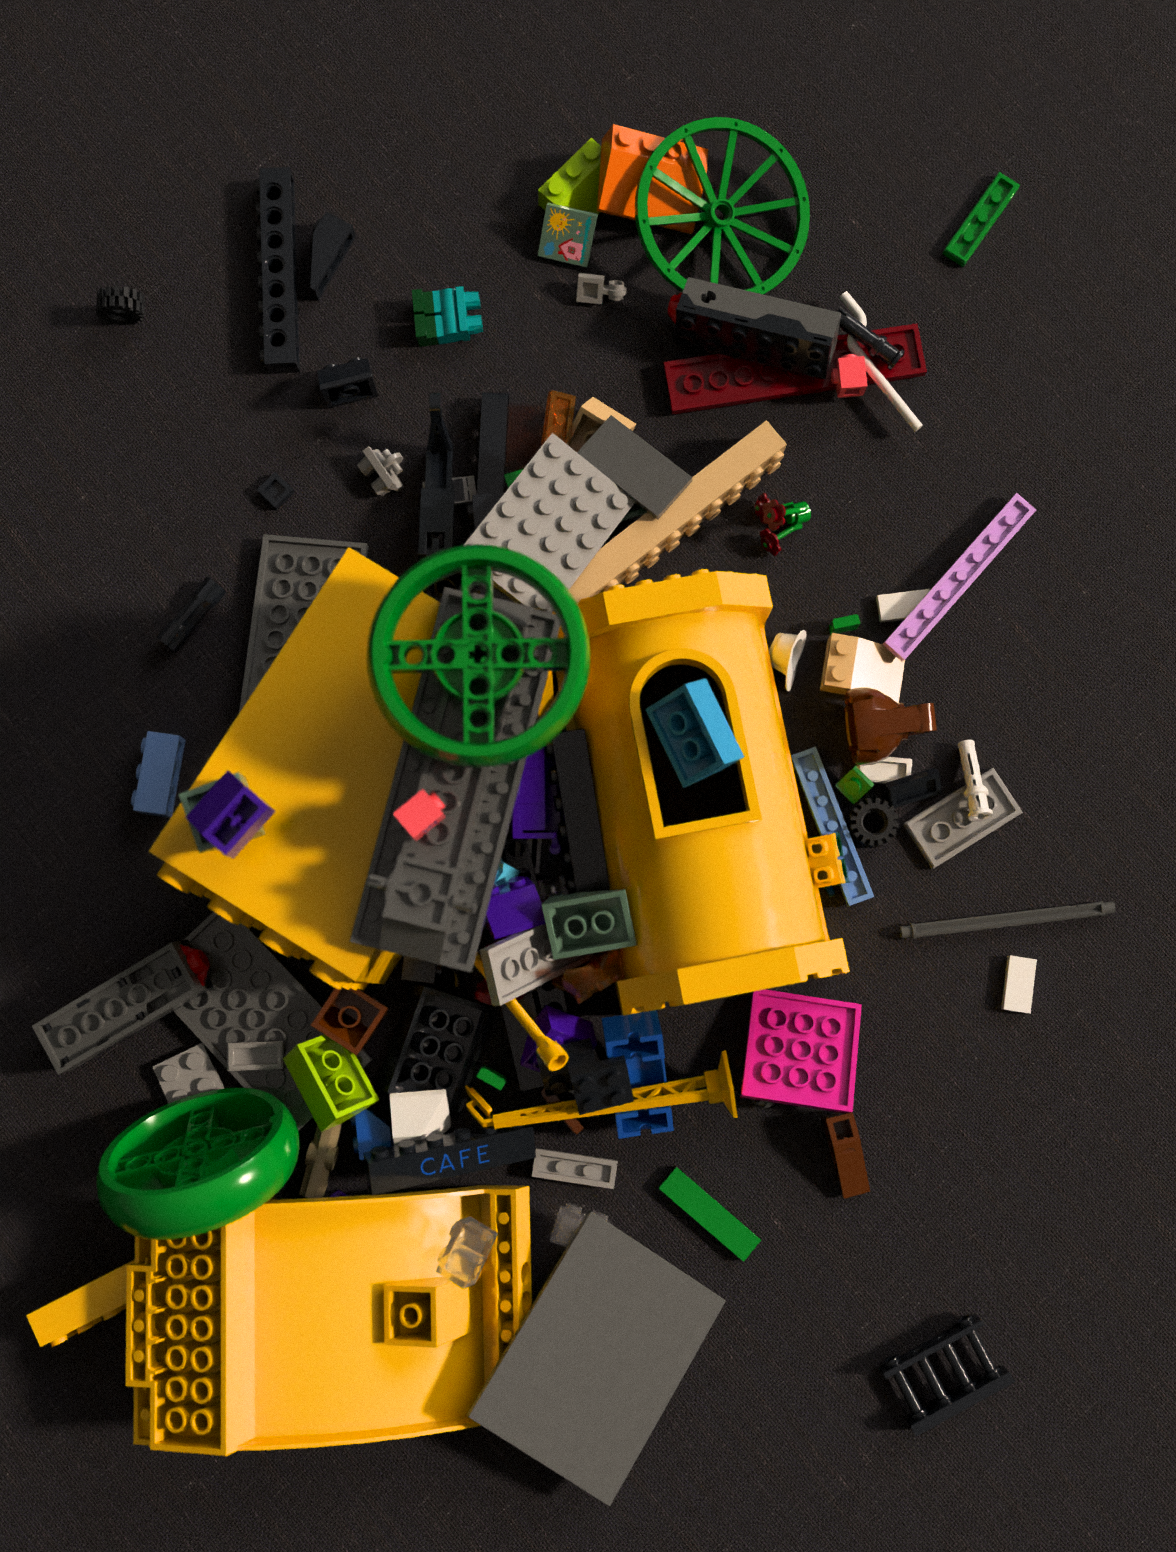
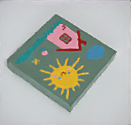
M547 203L538 256L588 267L598 214Z

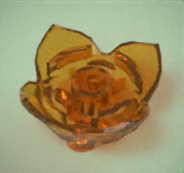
M620 949L596 953L586 966L566 969L563 977H556L551 980L553 986L570 994L578 1004L582 1003L594 993L605 989L624 975L620 966Z

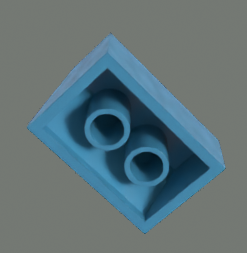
M706 679L684 684L645 709L683 788L715 774L744 758Z

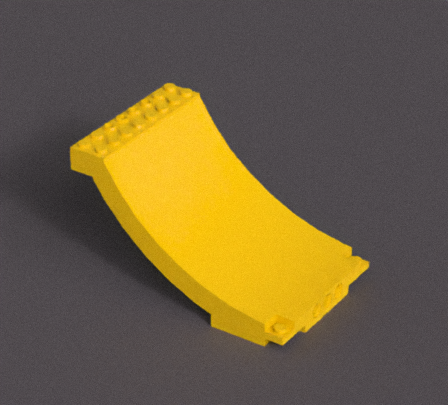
M477 1185L405 1193L268 1200L246 1216L223 1227L199 1235L168 1240H153L135 1236V1263L127 1265L126 1386L134 1387L133 1444L148 1445L150 1450L227 1456L236 1451L313 1448L370 1443L481 1426L466 1414L532 1306L529 1186Z

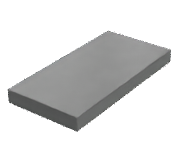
M994 768L981 775L982 784L988 789L989 793L986 797L989 809L993 812L991 818L983 821H970L968 819L970 810L968 800L964 798V791L967 789L966 785L903 824L931 869L939 866L1023 813Z

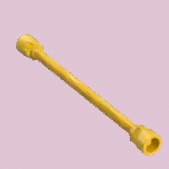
M477 951L474 965L486 979L481 955ZM516 999L505 1003L536 1042L538 1047L536 1052L548 1069L551 1071L561 1069L569 1058L561 1045L543 1034Z

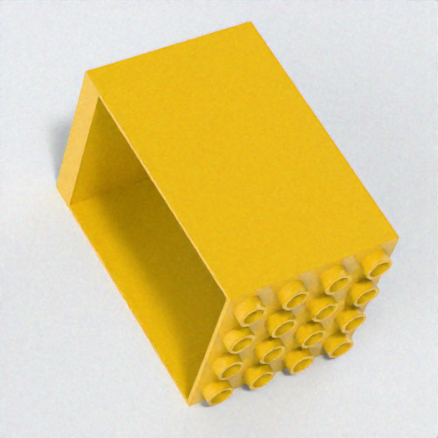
M349 547L189 789L192 790L219 780L227 770L232 774L240 773L246 777L249 788L276 811L263 825L266 835L250 840L234 859L225 856L220 850L199 853L189 822L185 818L186 814L181 802L149 852L165 861L157 873V876L187 894L192 892L201 898L205 896L211 899L207 907L238 926L241 923L248 928L253 926L260 931L263 930L258 939L286 957L292 955L298 959L302 957L308 961L310 959L314 960L315 962L309 971L339 990L343 987L347 990L352 988L356 991L357 989L364 991L369 983L385 984L403 956L350 942L404 741L387 722L375 701L370 687L366 660L368 635L374 614L388 589L399 577ZM421 592L402 615L393 640H431L440 602ZM418 649L411 650L406 657L407 663L412 665L418 664L422 660L423 653ZM552 671L548 673L537 720L543 716L554 701ZM421 673L393 674L397 690L403 702L412 711Z

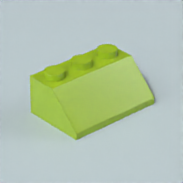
M590 138L538 189L539 205L544 210H546L547 203H552L598 215L601 213L597 211L601 146L595 140Z
M321 1035L296 1045L283 1058L321 1132L347 1121L379 1101L356 1055L326 1035Z

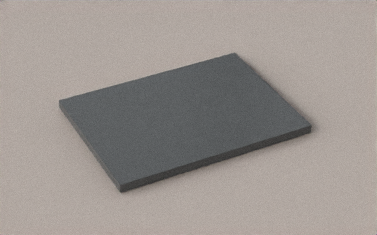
M589 1210L466 1415L603 1503L611 1506L726 1300Z

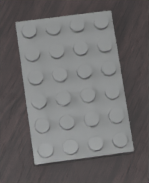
M552 433L464 545H493L520 552L544 565L569 590L634 505L635 501L612 480ZM493 572V585L515 603L552 613L553 609L549 603L531 586L512 576Z

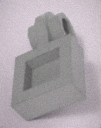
M583 273L578 275L576 302L602 304L603 294L608 295V298L614 301L622 300L623 296L626 295V287L623 281L611 280L609 285L604 286L603 275Z

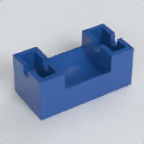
M657 1010L601 1018L607 1059L625 1056L632 1089L667 1082L663 1037ZM671 1106L614 1113L618 1139L641 1136L640 1131L646 1128L650 1129L652 1134L674 1131Z

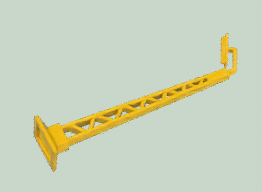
M726 1050L721 1053L718 1070L705 1071L703 1076L633 1088L634 1102L579 1115L575 1099L495 1114L491 1118L490 1112H492V1108L474 1088L465 1086L467 1095L472 1099L466 1104L468 1111L482 1127L494 1126L495 1129L709 1101V1104L724 1102L733 1118H738ZM702 1087H706V1088H707V1089H702V1090H695L696 1088H702ZM477 1105L490 1119H483L474 1107Z

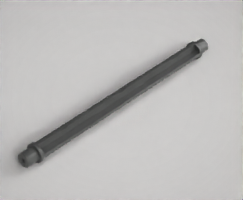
M1098 901L1074 906L917 924L910 923L908 926H900L899 932L901 938L911 937L916 939L917 937L1045 923L1074 918L1104 917L1105 914H1114L1116 909L1113 901Z

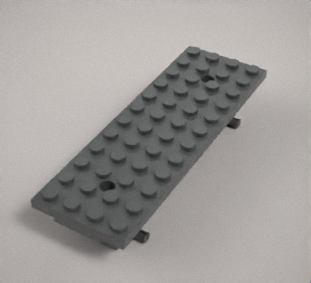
M444 588L431 640H434L440 627L449 618L462 612V591ZM469 593V596L476 600L481 599L485 596L477 593ZM493 598V611L504 615L512 621L520 631L523 639L558 638L561 625L556 614ZM475 617L470 622L469 627L476 632L482 631L486 627L487 621L483 617ZM542 647L535 651L533 657L536 661L544 663L551 658L552 653L549 649ZM507 648L502 653V659L506 663H514L518 660L520 653L515 648ZM451 649L442 650L439 653L438 661L442 664L451 663L455 658V652ZM476 649V654L471 655L470 659L474 658L476 664H479L483 657H487V654H483L482 649ZM549 671L523 672L517 685L508 694L494 701L495 741L512 737L536 722ZM421 673L411 713L434 732L444 737L464 742L463 701L453 697L444 690L434 673ZM476 680L472 683L470 691L473 695L480 696L487 691L488 685L483 680ZM476 712L471 717V725L475 728H481L488 722V715L484 712ZM405 740L403 741L350 942L472 972L527 757L495 767H462L429 757L412 747ZM423 789L428 795L434 792L442 801L445 807L441 811L445 818L416 841L393 813Z

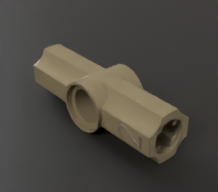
M343 1123L323 1132L320 1131L317 1125L314 1140L311 1141L306 1154L305 1165L307 1166L299 1195L306 1198H324L330 1172L333 1171L338 1157L339 1147L337 1145Z

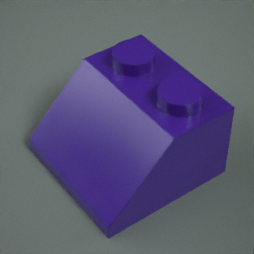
M516 876L509 879L508 883L499 886L494 884L484 926L495 940L546 924L541 900L534 883L528 877Z

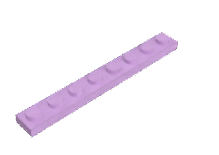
M1016 493L882 645L903 662L1033 515L1036 509Z

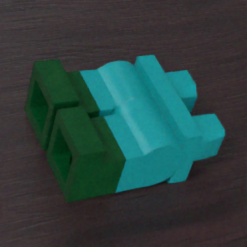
M463 286L455 287L456 289L446 288L440 291L423 292L422 289L412 290L415 331L419 347L460 340L470 341L471 334L483 332L481 315L468 316L467 310L481 309L479 292H464Z

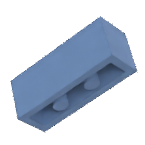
M147 731V737H144L141 743V753H143L142 764H139L136 770L138 786L137 790L133 791L131 797V805L134 806V811L141 814L172 817L186 741L181 736Z

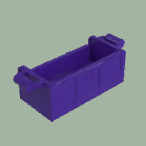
M544 746L526 758L511 817L513 839H552V845L549 848L550 852L558 854L562 850L558 832V823H561L560 812L555 811L553 796L557 795L556 784L552 785L549 777V768H553L552 759L547 757Z

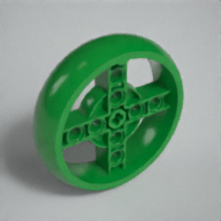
M474 544L457 546L436 552L411 566L392 584L374 614L368 635L366 660L370 687L375 701L387 722L401 738L415 749L436 760L462 767L483 768L509 764L523 759L547 745L563 730L583 698L589 677L591 652L587 626L582 612L568 588L555 574L533 558L505 547ZM493 572L503 573L519 579L541 594L555 612L564 638L523 639L520 631L512 621L504 615L493 611ZM462 573V612L449 618L440 627L434 640H393L402 615L422 591L445 577ZM480 585L487 590L485 596L478 600L469 596L470 590L474 586ZM475 617L486 619L487 625L482 631L476 632L470 629V622ZM544 647L551 651L552 656L547 662L541 663L534 659V653L538 648ZM507 648H515L520 653L518 660L514 663H506L502 659V653ZM418 649L422 651L423 657L418 664L412 665L407 663L406 657L411 650ZM444 649H451L455 652V658L449 664H442L438 661L439 653ZM476 649H482L483 654H487V657H483L479 664H476L474 658L470 659L471 655L476 654ZM565 671L558 694L543 716L526 730L507 739L495 741L494 701L508 694L517 685L523 672ZM434 673L444 690L453 697L463 701L464 742L444 737L420 722L403 702L397 690L393 674ZM476 680H483L488 685L487 691L483 695L476 696L470 691L472 683ZM476 712H484L488 715V722L481 728H475L471 725V717Z
M224 1088L176 1100L150 1112L131 1124L107 1147L97 1171L98 1199L106 1215L115 1225L125 1232L140 1238L153 1240L178 1239L199 1235L223 1227L259 1208L272 1198L288 1181L295 1168L299 1154L297 1124L290 1111L280 1100L267 1092L257 1089Z

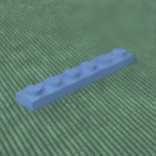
M816 746L791 755L792 765L819 834L824 835L839 832L844 855L837 858L838 860L845 859L850 883L840 884L839 886L847 907L874 897Z

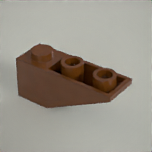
M837 1112L822 1116L821 1119L843 1199L870 1192L861 1141L853 1112Z

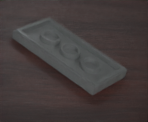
M612 415L577 452L657 520L693 481L689 474Z

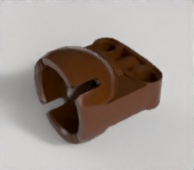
M868 687L853 688L844 695L846 705L844 708V723L848 749L852 752L851 759L857 765H874L885 760L896 750L901 741L908 739L909 735L937 731L934 703L905 707L903 703H896L883 692Z

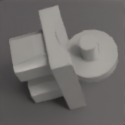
M369 446L363 450L365 457L357 466L365 476L369 477L375 471L379 474L380 477L371 484L376 494L383 496L392 490L399 492L404 487L396 475L403 471L399 465L403 460L400 453L391 454L389 449L384 450L381 454L378 449L372 450Z

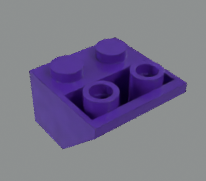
M227 770L185 818L225 856L234 859L276 811Z
M547 1005L533 1021L545 1036L556 1041L559 1045L590 1038L593 1050L597 1047L591 1021ZM528 1033L520 1063L523 1067L540 1072L535 1053L538 1047Z

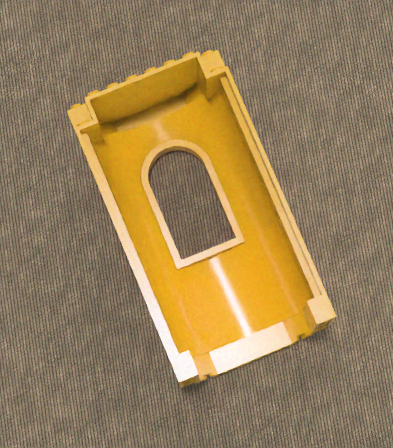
M701 569L692 572V576L681 577L679 574L664 577V581L653 583L649 579L635 583L636 586L624 588V585H614L607 588L608 591L583 598L577 603L584 617L590 640V671L583 698L576 712L566 725V731L579 728L585 730L610 890L625 889L637 941L636 946L609 951L620 1014L623 1016L665 1008V1002H669L671 1007L850 972L843 938L834 940L829 938L819 889H814L804 842V839H808L765 636L764 626L773 608L766 575L734 573L732 571L709 572L708 569ZM561 626L558 638H564ZM678 664L691 665L708 673L718 684L722 692L728 724L744 755V758L736 763L746 812L664 827L640 710V694L648 679L662 668ZM555 671L558 689L561 687L565 671Z

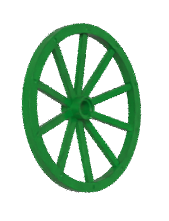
M712 117L696 120L680 127L666 137L653 151L638 181L635 195V220L641 244L650 262L658 273L680 292H683L687 279L674 269L706 234L712 230L709 282L718 284L721 233L723 232L754 285L753 288L746 289V291L765 294L782 282L798 262L808 236L810 205L801 172L794 159L779 141L751 123L728 117ZM709 131L729 132L717 199L692 135ZM737 134L755 141L771 155L727 200L726 195ZM682 140L708 203L657 169L659 162L668 150ZM777 161L788 177L794 198L735 208L734 204ZM652 177L704 212L648 217V192ZM796 206L797 222L792 246L734 217ZM715 210H719L723 214V220L716 217ZM704 221L705 225L668 263L655 243L650 226ZM731 227L788 254L779 269L765 282H762Z

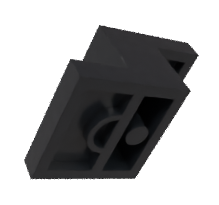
M582 1039L561 1045L569 1056L568 1061L561 1069L551 1071L535 1051L546 1097L574 1090L579 1115L634 1102L624 1055L596 1062L591 1039Z

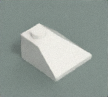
M446 1089L390 1093L394 1146L404 1140L418 1141L426 1139L431 1134L443 1135L451 1127Z

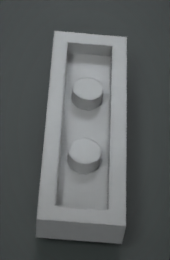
M536 1148L532 1177L614 1189L618 1160Z

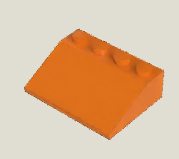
M615 124L611 126L602 138L597 202L598 212L635 220V195L641 172L653 151L665 139L664 137ZM679 142L663 156L657 169L701 198L702 186L685 144ZM696 146L707 174L708 149ZM652 177L648 192V217L698 213V207ZM695 222L660 225V227L692 234Z

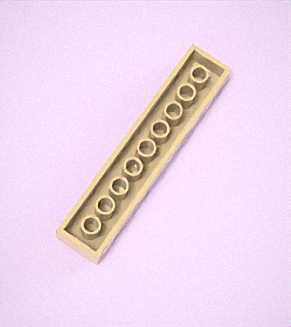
M767 420L693 476V481L658 520L647 512L602 546L569 589L576 602L578 603L583 598L608 591L607 588L611 586L621 585L624 582L626 584L631 583L639 576L638 571L645 566L647 568L653 566L660 559L658 556L665 550L668 553L674 550L680 544L679 540L683 536L687 535L690 537L699 530V524L705 519L708 521L714 519L721 512L720 508L726 503L731 505L741 496L740 492L745 488L749 490L754 488L761 481L760 477L766 472L771 474L781 465V459L785 456L783 453L787 444Z

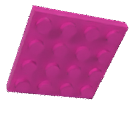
M766 989L753 991L741 1097L832 1112L852 1113L862 1004Z

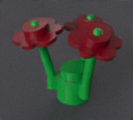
M762 493L755 503L756 515L760 516L761 523L768 524L772 531L784 525L785 521L791 524L790 527L777 535L771 533L768 528L760 531L762 547L773 556L778 555V552L781 551L779 540L795 530L802 529V523L808 522L811 518L810 507L804 501L795 504L793 502L779 504L776 499L770 501L767 498V494Z

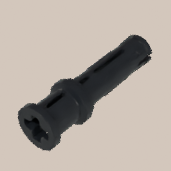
M840 307L837 312L841 313L839 327L869 350L870 356H876L887 364V369L891 370L905 351L895 348L887 341V337L882 335L879 337Z

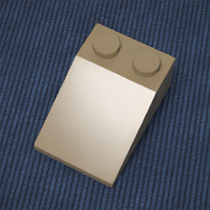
M832 633L827 640L820 691L845 695L847 691L853 688L868 687L883 692L896 703H899L905 660L901 662L882 644L859 637Z

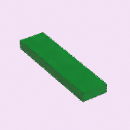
M999 172L942 254L961 267H964L1013 198L1020 185Z
M675 1166L658 1187L743 1262L761 1241L758 1236L678 1167Z

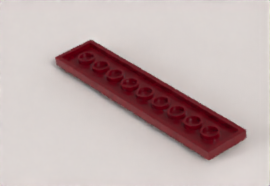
M917 323L871 330L879 337L881 335L887 337V341L898 350L903 349L905 351L891 370L887 369V364L879 358L870 356L869 350L857 341L858 345L887 381L925 376L927 373ZM848 334L838 335L836 348L826 379L810 377L793 371H785L768 365H760L743 359H735L723 354L664 362L663 367L672 415L836 390V384H832L831 369L835 367L838 358L852 354L847 346ZM866 372L867 385L875 384V382Z

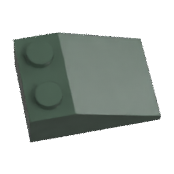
M625 889L566 894L550 897L542 904L554 960L637 945Z

